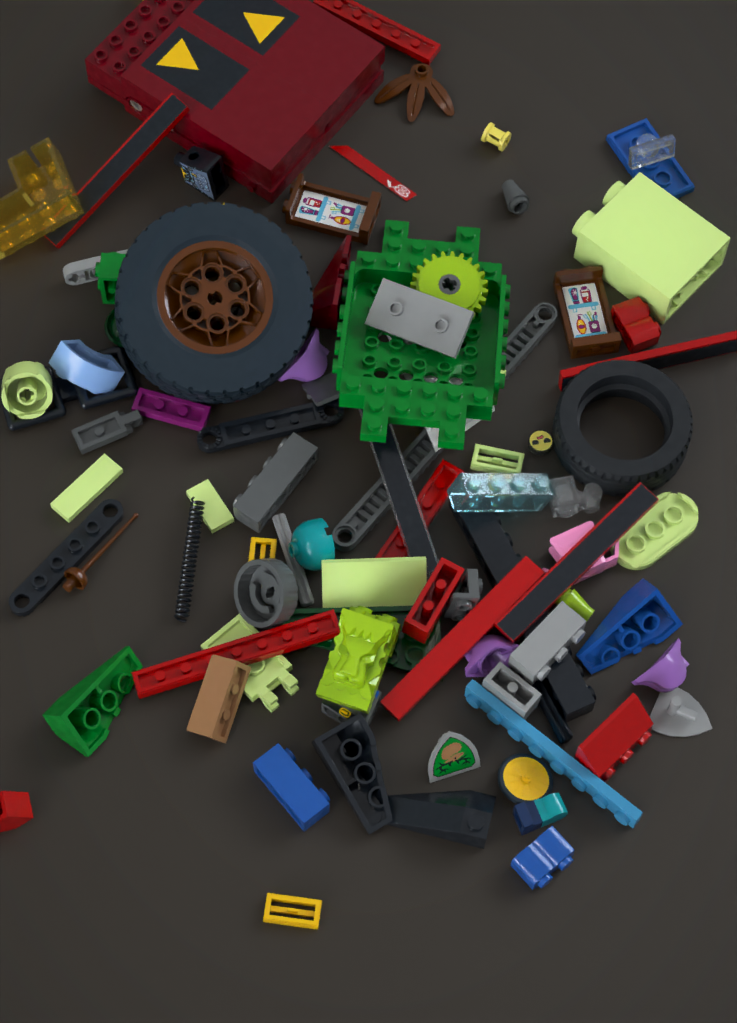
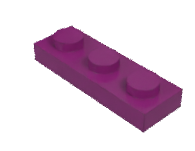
M139 388L131 408L132 411L138 409L141 416L196 431L206 427L211 413L210 406L144 388Z

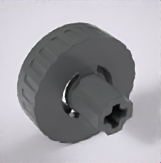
M276 558L251 560L241 567L234 583L235 604L240 615L248 624L258 628L278 626L284 624L294 614L297 606L299 586L296 583L293 572L283 561ZM266 604L273 605L274 609H271V606H266Z

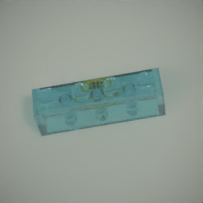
M460 473L447 489L454 512L542 511L555 495L547 473Z

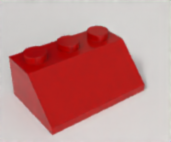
M632 693L577 748L574 759L605 783L615 774L616 770L614 768L620 762L624 765L634 755L632 750L638 744L642 747L652 737L650 731L654 723L636 694Z

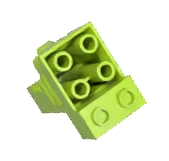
M351 606L349 610L342 608L338 624L340 634L334 637L335 648L329 653V660L323 677L319 682L316 695L319 698L369 714L389 657H392L401 631V624L397 623L398 619L386 614L382 616L373 615V611L369 608Z

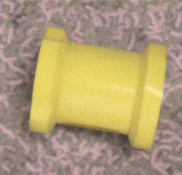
M490 122L482 134L481 141H488L497 146L498 150L504 151L511 139L512 133L509 131L504 132L496 128L494 123Z

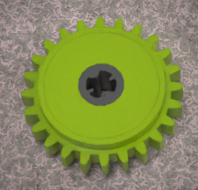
M442 251L441 257L437 258L435 254H432L431 261L425 258L423 266H417V273L412 274L413 282H410V288L473 312L481 313V305L486 304L485 297L488 295V289H486L488 280H483L485 277L484 271L478 272L479 264L472 265L473 258L470 257L464 260L463 253L459 257H455L454 251H451L450 256H446L444 251Z

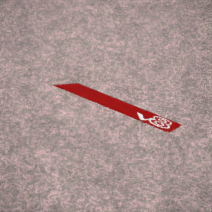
M348 145L329 146L405 201L417 195Z

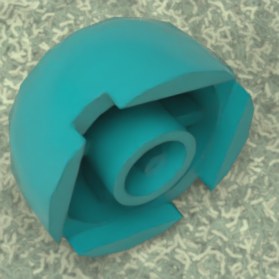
M323 518L302 522L294 530L291 542L288 544L290 556L292 558L295 557L300 566L312 571L322 570L321 560L335 559L332 534H326L324 528H327L328 525Z

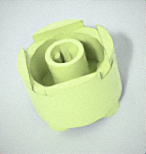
M22 361L5 370L1 393L4 407L21 419H33L45 413L53 399L52 378L42 363Z

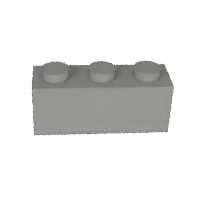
M561 601L510 654L508 665L531 685L537 679L542 681L551 671L550 666L555 661L559 663L569 651L567 648L572 643H579L586 633L584 631L586 620Z

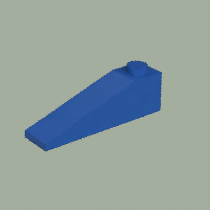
M642 578L621 597L577 652L576 656L592 675L619 662L620 658L633 653L635 655L642 651L641 648L652 643L656 645L663 642L683 623L660 591Z

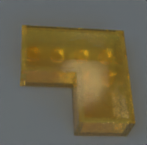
M49 137L30 147L42 165L38 168L26 150L7 160L17 189L0 198V260L84 214L63 158Z

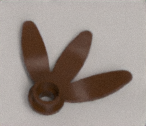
M424 63L413 65L410 69V74L402 75L390 81L375 98V103L382 104L411 86L407 97V117L410 122H413L421 110L426 88L431 98L447 116H453L455 113L447 91L437 80L432 78V68Z

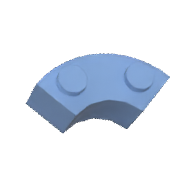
M80 339L61 340L49 361V364L56 370L55 372L60 378L67 379L96 395L113 392L125 373L112 355L96 352L86 346Z

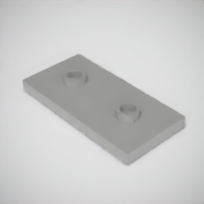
M383 278L364 324L456 359L475 313Z

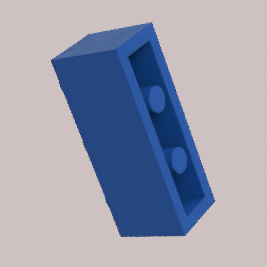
M278 743L253 762V770L305 832L330 812V798L322 788L317 789L312 783L313 778L305 768L300 769L295 763L296 758L288 748L283 749Z

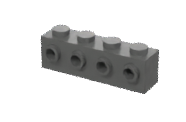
M294 432L288 439L284 438L274 457L270 456L265 461L261 473L258 476L254 475L244 494L240 493L233 502L234 518L260 533L318 460V447Z

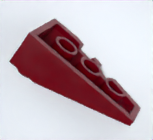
M352 235L345 237L313 290V312L310 327L337 330L340 305L342 304V289L345 287L344 275L345 270H348L351 254Z

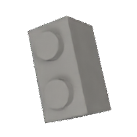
M499 662L482 683V687L524 720L537 708L542 696L539 691L502 662Z

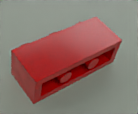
M441 557L404 620L401 632L425 644L444 612L452 594L455 593L465 569Z

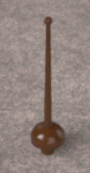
M134 513L133 517L81 569L70 567L64 571L67 581L62 586L67 592H71L74 587L83 590L87 586L86 571L128 525L139 516L138 513Z

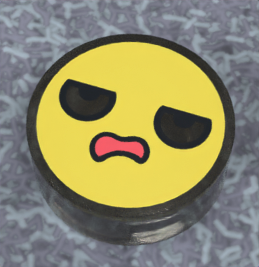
M536 430L530 434L528 448L533 454L544 456L552 450L553 437L548 431Z

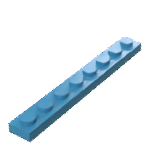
M472 679L468 683L464 696L472 707L482 709L487 713V717L491 722L496 725L501 724L508 730V734L514 740L522 741L529 746V750L533 755L538 758L543 757L550 763V767L556 773L564 774L571 779V783L576 789L581 792L585 790L593 797V801L599 807L607 808L614 813V817L618 822L625 826L629 825L632 828L636 826L643 814L641 810Z

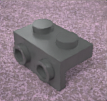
M467 569L457 589V593L452 594L444 610V618L461 621L476 606L483 590L482 579H478V569Z

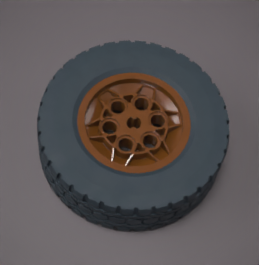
M201 202L191 204V207L185 205L176 208L174 212L170 211L160 216L159 220L153 221L146 227V230H143L134 240L135 242L131 244L126 256L123 258L119 269L115 290V321L125 352L139 372L146 376V379L155 386H159V389L166 393L174 394L177 398L187 399L200 404L202 402L206 404H226L236 402V400L241 401L262 392L287 371L299 353L310 327L313 312V292L311 291L310 275L308 276L309 272L305 261L301 259V253L296 245H292L293 241L285 232H281L282 229L274 222L270 223L268 218L257 212L255 214L253 210L243 206L238 208L236 204L230 203L222 205L220 202H208L207 204ZM214 272L217 274L218 279L216 281H209L205 274ZM232 282L238 283L241 290L233 292L229 289L228 285ZM187 286H194L197 288L198 293L189 295L184 289ZM213 300H216V301H217V302L215 303V305H212V304H210V303H211ZM240 307L244 314L239 317L234 316L230 309ZM196 310L199 312L200 318L192 320L187 316V312ZM212 321H219L223 324V329L219 331L211 328L210 323Z

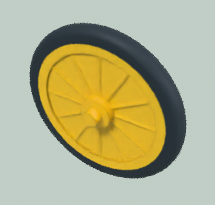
M525 753L514 754L506 758L499 767L497 776L499 787L502 793L515 804L528 803L538 798L541 799L552 792L553 777L551 771L536 756Z

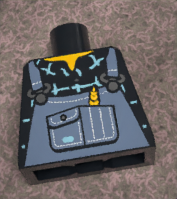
M192 146L186 153L178 152L176 154L174 164L181 167L184 181L208 198L216 201L229 187L222 156L197 146Z

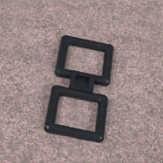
M116 345L96 352L112 355L113 357L117 356L119 365L125 371L123 376L127 387L92 398L88 397L86 389L77 386L67 379L56 378L53 368L49 365L44 366L52 378V400L55 408L45 411V413L37 418H20L16 420L15 414L11 411L9 412L3 405L1 398L2 379H0V403L8 428L11 431L63 417L67 413L64 403L79 399L81 407L87 410L137 395L138 387L124 347Z

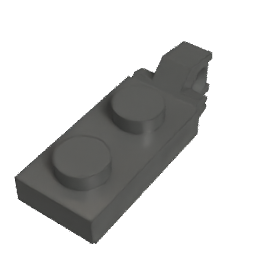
M138 409L128 414L115 411L72 429L71 432L83 455L128 436V434L133 432L134 428L143 424V420Z

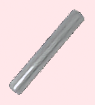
M284 513L274 515L272 520L287 565L293 572L296 583L299 586L298 598L302 607L310 606L314 603V598L304 569L297 563L295 557L292 558L289 554L288 544L291 542L292 533L286 515Z

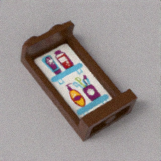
M299 173L297 180H293L291 183L290 199H285L282 213H285L286 223L344 239L347 235H352V241L368 245L381 208L382 193L372 191L370 198L306 182L304 181V174Z
M586 266L580 269H563L555 272L553 288L571 359L619 352L622 339L620 332L615 331L602 280V266Z

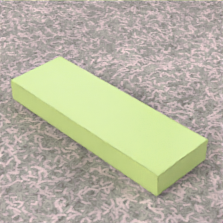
M104 453L50 503L51 508L70 523L123 473V469Z

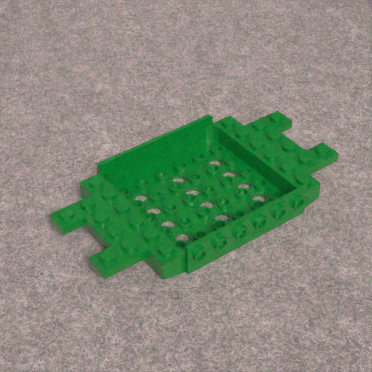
M386 220L382 253L358 251L356 262L351 261L350 270H345L344 284L348 285V287H343L342 302H345V305H340L339 319H343V322H338L337 337H341V340H336L334 355H338V359L333 358L332 373L337 374L336 390L340 391L339 407L363 409L360 441L386 443L388 424L439 428L437 448L463 450L466 418L491 421L493 405H497L499 389H504L505 374L500 372L505 370L506 355H502V352H506L507 337H503V334L508 332L509 319H504V316L508 317L510 302H506L505 299L510 298L511 284H506L507 275H502L501 277V263L478 261L481 228L457 226L455 242L408 238L409 222ZM442 251H444L446 256H450L451 251H454L455 257H459L463 253L464 260L471 257L473 258V266L475 264L480 265L478 272L484 271L485 277L483 280H488L486 287L488 295L485 297L486 304L481 305V313L475 312V319L471 321L463 341L465 347L460 349L456 359L417 344H406L399 337L364 324L383 278L410 288V282H413L412 274L417 273V266H423L425 258L431 261L432 254H435L437 258L441 257ZM388 335L392 339L389 342H382L378 337ZM384 371L388 376L386 378H377L374 376V373ZM408 373L413 378L411 380H401L399 375ZM432 375L438 380L435 383L426 382L424 377ZM451 378H459L463 383L454 385L449 380Z

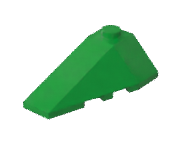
M130 646L124 647L59 697L42 716L59 738L85 757H89L106 740L110 732L108 728L113 718L117 717L121 711L119 706L125 694H129L134 685L131 672L141 670L142 664Z

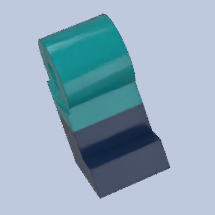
M557 792L528 803L522 802L514 805L512 814L521 835H525L564 818L568 811L560 793Z

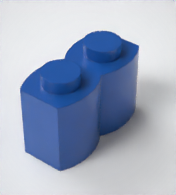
M551 826L512 859L511 867L532 890L538 886L542 889L553 879L551 875L557 869L565 870L574 861L572 856L575 850Z

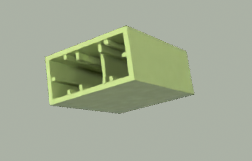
M639 172L627 185L621 181L614 183L604 196L602 204L605 206L597 214L588 210L580 216L572 229V234L578 237L574 258L585 267L602 266V279L628 299L639 296L643 302L648 304L650 315L661 324H664L723 264L731 238Z

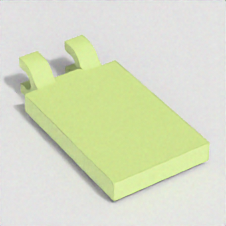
M239 613L201 644V650L259 633V631L254 626L248 624ZM282 654L247 665L252 668L243 693L252 702L260 698L271 713L280 706L277 702L278 697L272 692L276 687L282 684L291 696L299 690L297 686L298 680L289 673L293 669L292 664Z

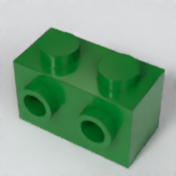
M118 252L101 253L100 262H96L95 276L98 277V290L101 291L103 304H115L118 273L126 254Z

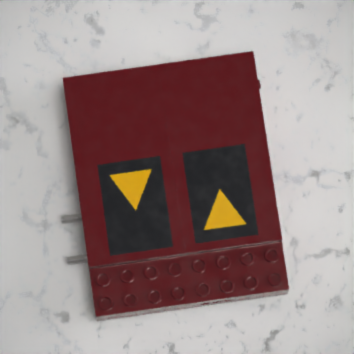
M143 0L85 58L88 82L124 104L125 111L142 122L173 93L188 106L190 111L166 137L186 150H189L192 146H197L222 156L227 176L272 204L383 83L384 70L381 69V65L385 62V46L309 0Z

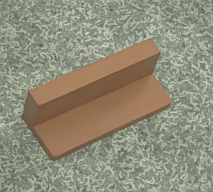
M213 654L193 708L187 731L226 744L252 667L237 660Z

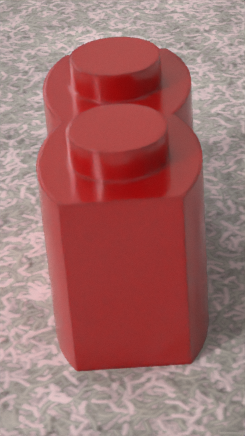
M639 296L612 306L611 315L613 323L618 332H620L623 342L631 354L658 344L661 335L660 326L649 316L650 308Z

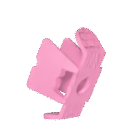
M592 521L583 523L550 539L552 546L549 547L548 552L556 563L594 527ZM619 541L614 545L613 556L605 559L603 555L575 584L615 566L619 556ZM542 568L545 574L549 571L547 568Z

